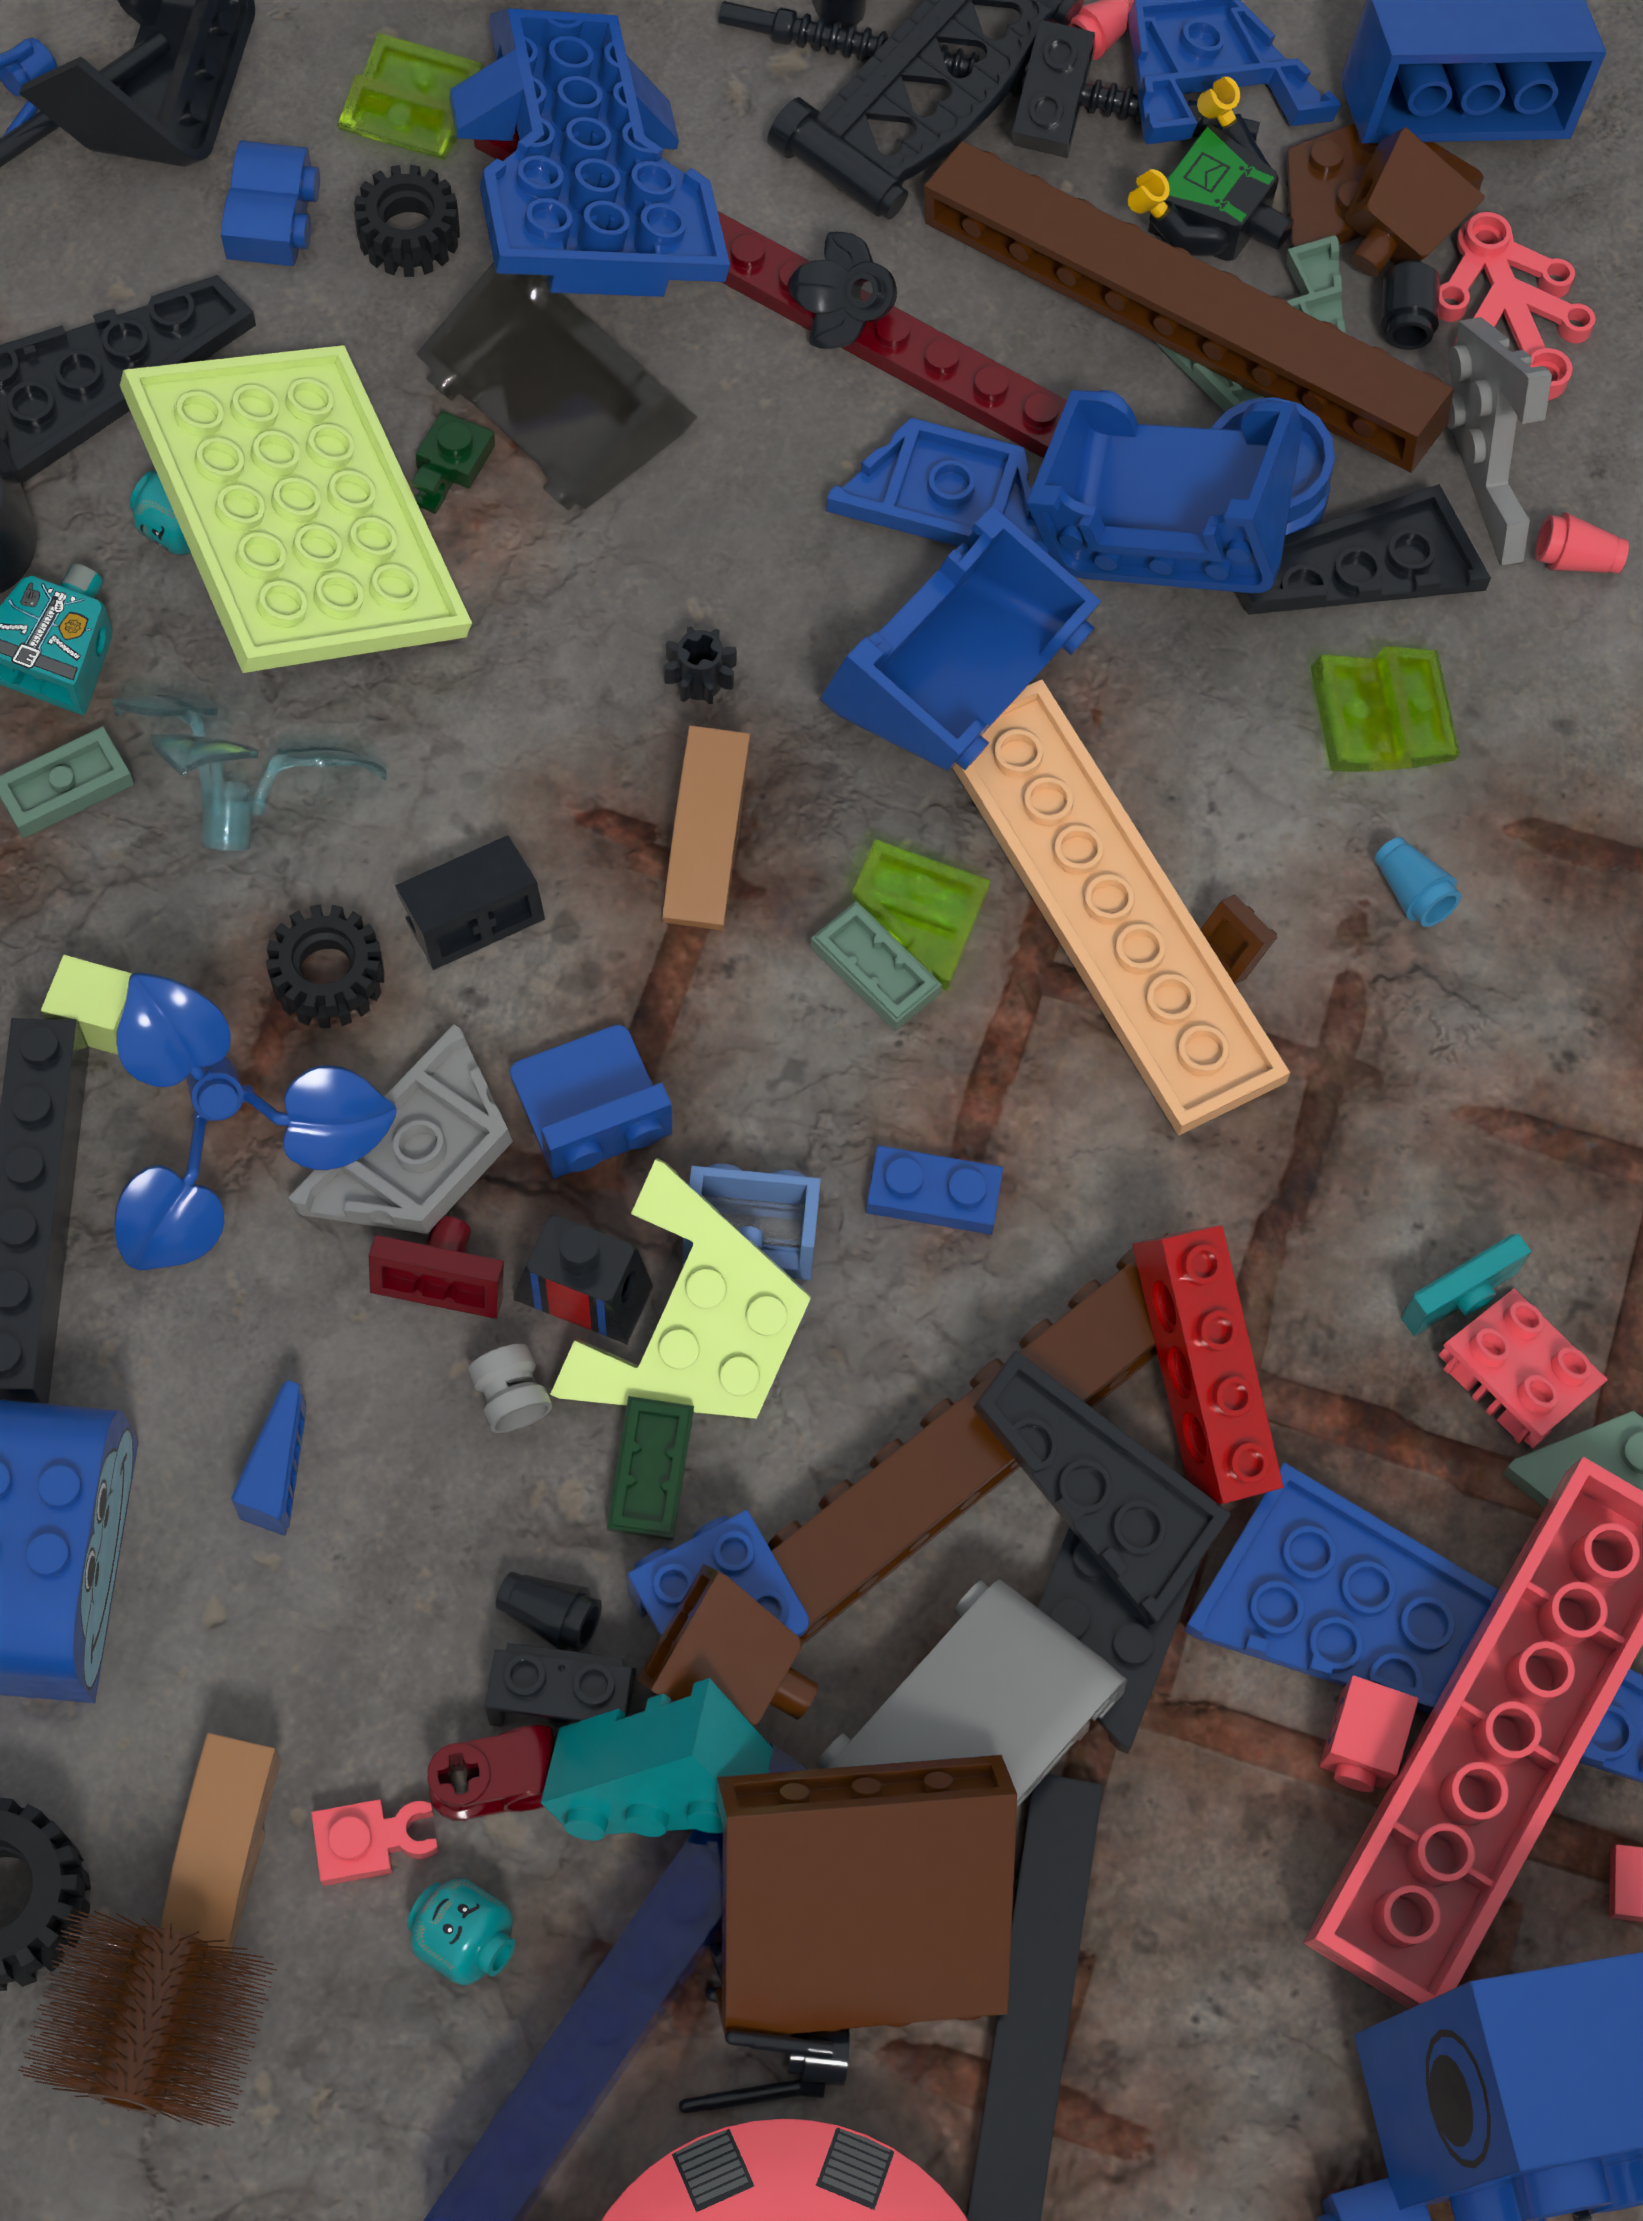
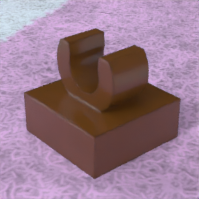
M1235 894L1220 901L1200 930L1234 984H1237L1249 976L1278 937L1277 933L1273 929H1269L1254 914L1255 911L1250 906H1246Z

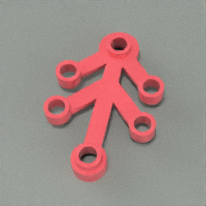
M1493 212L1478 213L1466 221L1459 230L1457 248L1463 258L1449 282L1440 286L1439 318L1443 321L1455 322L1465 315L1470 301L1469 289L1484 268L1491 284V289L1474 318L1482 317L1493 327H1496L1502 314H1504L1519 350H1524L1532 356V365L1529 366H1544L1552 374L1548 401L1557 398L1563 394L1568 385L1573 370L1572 363L1563 352L1545 347L1530 311L1557 323L1559 335L1570 343H1582L1590 337L1596 322L1595 313L1584 304H1571L1560 299L1569 293L1575 278V269L1571 263L1560 258H1548L1514 242L1511 226L1501 215ZM1510 266L1538 277V288L1516 279ZM1550 275L1559 276L1564 281H1555L1550 278ZM1444 299H1453L1459 304L1451 305L1445 302ZM1570 320L1579 321V322H1581L1584 326H1583V327L1574 326L1573 324L1570 323Z

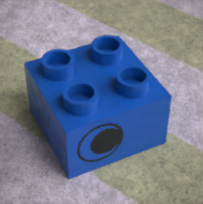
M1643 1952L1470 1981L1354 2034L1391 2188L1399 2210L1450 2201L1454 2221H1547L1546 2218L1588 2209L1590 2215L1643 2205Z

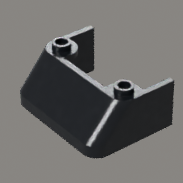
M118 0L123 10L140 24L134 46L156 31H159L167 39L171 50L120 85V88L82 57H78L21 86L20 95L89 150L181 167L190 166L206 159L212 152L255 18L254 0Z

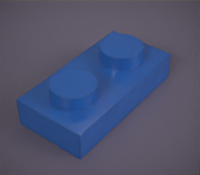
M877 1145L866 1213L992 1235L1003 1167Z

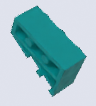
M707 1678L693 1684L692 1693L689 1697L670 1703V1697L660 1694L648 1698L646 1709L643 1712L625 1717L626 1713L620 1709H615L559 1728L541 1804L564 1826L567 1833L576 1838L589 1841L601 1840L605 1837V1834L636 1833L647 1837H659L664 1835L666 1831L697 1829L706 1833H722L723 1826L717 1806V1777L768 1773L773 1748L714 1682Z

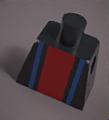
M550 1215L523 1271L514 1294V1300L628 1345L652 1292L653 1284L638 1249L632 1244L564 1217ZM622 1290H625V1293L621 1298Z

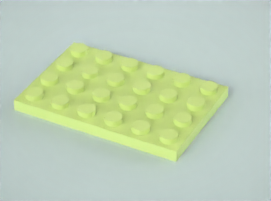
M345 345L123 370L119 386L242 673L467 637L472 621Z

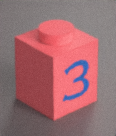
M1353 1675L1340 1692L1319 1767L1335 1772L1334 1780L1347 1788L1361 1792H1373L1375 1787L1384 1790L1398 1774L1419 1698Z

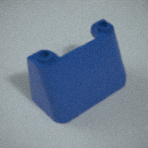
M1071 390L1026 503L1043 542L1049 549V555L1071 575L1083 579L1242 593H1263L1270 590L1274 585L1281 565L1302 434V422L1296 404L1278 400L1255 402L1245 410L1241 420L1242 431L1138 424L1133 411L1119 394L1109 390Z
M993 505L975 522L971 528L973 532L967 541L962 543L957 549H954L946 557L939 570L878 633L875 631L869 638L865 636L846 656L819 699L837 716L946 771H949L956 763L966 770L989 744L982 736L1062 648L1072 655L1092 633L1095 627L1087 619L1101 603L1099 598Z

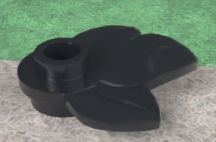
M829 232L825 240V260H814L801 265L788 280V289L794 300L804 309L816 313L810 333V344L821 349H836L854 343L859 338L866 323L878 321L885 317L893 308L897 299L896 282L891 272L884 266L873 263L867 243L855 234L847 232ZM869 281L873 289L872 295L867 301L863 302L860 298L861 288L865 282Z

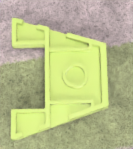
M656 1158L631 1214L692 1241L693 1247L640 1364L636 1365L576 1338L550 1395L559 1399L626 1406L628 1396L691 1405L694 1406V1412L757 1419L809 1304L811 1295L750 1239L748 1240L725 1219L710 1202L688 1185L666 1162Z

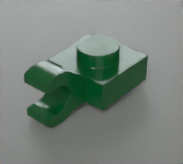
M441 411L415 454L416 466L419 470L413 479L412 487L420 490L415 498L420 508L436 514L453 483L470 489L495 447L494 431Z

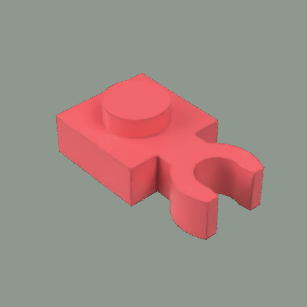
M381 1799L311 1812L320 1881L323 1886L391 1874L393 1872L390 1853L402 1851L411 1858L426 1859L439 1852L436 1838L415 1841L408 1835L409 1827L414 1821L434 1816L433 1807L430 1802H411L402 1807L395 1817L387 1819L384 1816Z

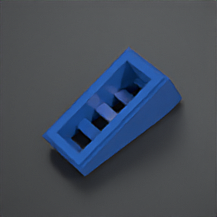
M287 1380L286 1383L282 1384L231 1496L240 1520L284 1536L290 1526L307 1411L305 1399L298 1383Z

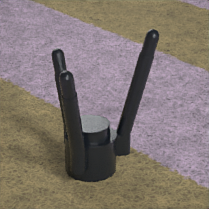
M715 1987L708 1988L705 1994L706 1998L711 2002L717 2003ZM849 2029L832 2032L790 2034L789 2037L730 2030L725 2035V2041L730 2045L787 2053V2073L799 2074L800 2079L686 2098L680 2101L679 2110L682 2113L710 2111L796 2096L824 2098L825 2084L844 2086L850 2047Z

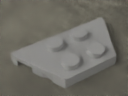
M453 1024L385 1095L386 1098L395 1103L397 1113L393 1124L380 1143L365 1156L349 1165L337 1169L314 1170L288 1197L295 1212L302 1216L427 1234L509 1147L513 1141L508 1128L477 1066L461 1028Z

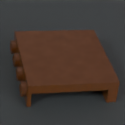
M1002 1755L717 1777V1806L723 1826L722 1987H715V1997L724 2036L730 2030L784 2035L817 2031L832 2032L841 2029L883 2025L902 2027L916 2022L949 2019L969 2021L978 2019L981 2016L1008 2014L1017 1792Z

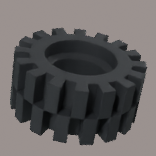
M400 165L391 166V177L388 178L385 177L381 170L373 174L374 186L365 181L360 187L361 196L356 195L354 202L357 235L363 255L369 254V261L376 268L384 262L385 273L394 276L398 267H403L404 277H415L413 267L421 266L424 275L434 272L433 260H436L441 266L445 265L449 261L448 251L455 254L458 248L457 238H460L457 199L455 193L452 194L451 185L446 179L439 183L438 173L429 169L425 177H422L420 166L410 165L409 174H401ZM404 212H415L429 218L422 226L409 230L396 229L386 224L391 217Z
M321 905L310 906L312 918L304 920L298 910L290 915L292 927L289 929L283 923H280L274 930L277 942L269 940L267 946L269 960H266L276 1000L280 999L282 1009L289 1016L296 1011L298 1021L308 1026L312 1017H317L319 1028H331L330 1017L339 1016L342 1026L352 1023L350 1012L355 1009L362 1017L370 1011L368 999L370 998L377 1002L381 994L379 982L384 983L383 960L375 931L370 924L364 927L362 916L352 911L348 919L345 918L344 910L341 906L332 905L330 916H323ZM319 950H340L349 958L350 966L346 975L332 983H312L301 972L305 959Z

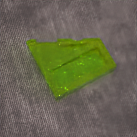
M875 839L853 889L852 902L857 901L942 984L943 990L949 991L988 895L991 880Z

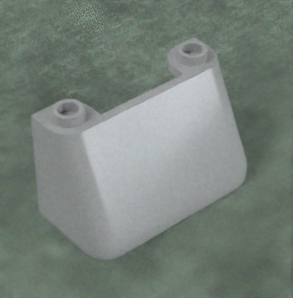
M998 1579L989 1587L980 1580L955 1607L954 1611L961 1616L958 1622L853 1739H849L844 1733L841 1734L824 1751L816 1765L820 1769L1002 1755L1017 1792L1018 1808L1077 1740L1080 1741L1089 1731V1720L1095 1721L1098 1717L1102 1719L1121 1698L1125 1691L1127 1679L1105 1659L1004 1581Z

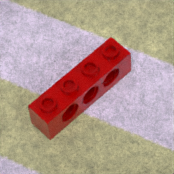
M1223 1225L1191 1229L1133 1243V1251L1186 1479L1218 1504H1225L1284 1488Z

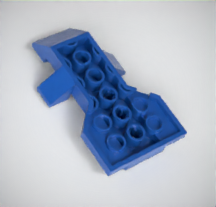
M509 8L490 13L489 26L496 61L450 90L449 101L456 138L513 141L517 125L520 140L518 141L517 150L504 161L497 158L483 169L480 182V192L496 273L547 275L550 293L664 297L669 280L725 282L730 262L711 182L693 168L684 173L661 158L664 149H677L679 143L671 104L665 95L627 56L618 15Z

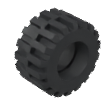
M0 1797V1858L14 1857L22 1859L28 1864L32 1874L31 1894L25 1908L13 1922L0 1929V1991H7V1983L16 1981L22 1987L36 1982L37 1978L34 1972L42 1967H46L50 1972L55 1970L57 1967H52V1965L59 1966L60 1964L51 1962L52 1960L63 1963L57 1956L61 1950L56 1949V1947L62 1949L64 1946L58 1945V1943L75 1948L76 1945L68 1943V1941L78 1943V1940L61 1936L64 1935L78 1939L81 1937L61 1932V1930L81 1935L79 1932L67 1928L75 1929L76 1926L69 1925V1923L77 1925L78 1922L65 1918L79 1921L80 1918L67 1915L69 1913L88 1919V1916L77 1911L89 1914L91 1905L84 1899V1891L91 1890L89 1874L82 1868L81 1862L84 1859L79 1850L53 1820H49L41 1810L29 1804L23 1808L14 1799Z

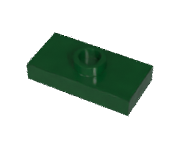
M628 1396L607 1524L608 1531L674 1541L694 1406Z

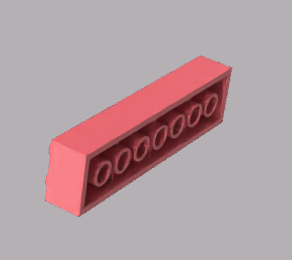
M1585 1457L1579 1459L1565 1471L1401 1765L1397 1776L1391 1783L1303 1941V1944L1408 2009L1457 1988L1643 1645L1642 1490Z

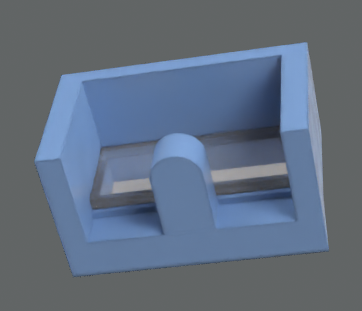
M713 1164L708 1167L691 1166L689 1185L700 1196L702 1195L725 1219L748 1240L750 1239L792 1279L811 1281L821 1178L806 1177L802 1173L793 1170H779L773 1173L742 1171L740 1168L730 1164ZM683 1238V1267L693 1247V1242L686 1238Z

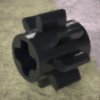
M687 627V634L681 638L679 644L673 641L666 643V659L669 662L663 666L664 683H678L680 701L685 702L691 698L694 700H705L708 704H713V697L720 691L721 687L727 690L734 688V671L732 668L736 666L737 650L736 647L723 648L720 641V630L715 629L712 632L704 630L695 631L692 627Z

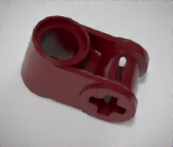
M544 1725L526 1726L503 1732L497 1736L452 1743L442 1747L433 1755L427 1769L429 1797L434 1809L442 1817L452 1821H467L504 1812H524L544 1808L541 1804V1799L555 1747L553 1729ZM464 1771L465 1778L469 1781L468 1792L455 1794L454 1788L450 1784V1773Z

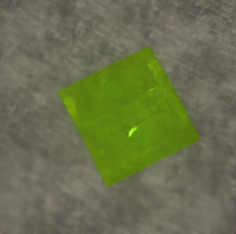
M377 33L363 76L355 74L338 122V127L342 131L445 160L458 139L456 138L449 101L450 90L484 68L483 64L461 56Z
M1385 646L1375 658L1321 654L1311 665L1331 771L1373 772L1417 768L1454 761L1460 755L1438 650Z

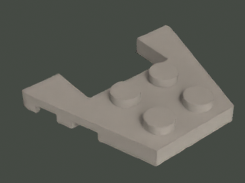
M1482 317L1459 321L1456 346H1452L1449 350V369L1452 376L1451 387L1454 388L1447 427L1452 429L1500 565L1503 566L1524 562L1530 522L1508 483L1517 416L1522 424L1545 420L1552 374L1544 366L1530 367L1529 365H1532V356L1524 350L1511 352L1507 349L1509 347V338Z

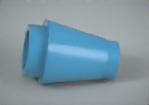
M1403 837L1391 839L1376 853L1374 861L1380 867L1382 874L1409 920L1419 921L1423 927H1431L1446 919L1460 903L1461 893L1456 889V878L1414 846L1408 844Z

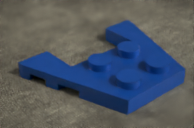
M1134 0L1128 14L1142 133L1146 145L1191 139L1197 126V121L1183 94L1207 91L1208 89L1213 90V83L1222 77L1232 78L1238 87L1268 84L1290 126L1334 121L1341 107L1339 100L1330 91L1325 92L1323 96L1307 80L1311 71L1298 58L1286 59L1272 44L1275 38L1273 32L1241 0Z

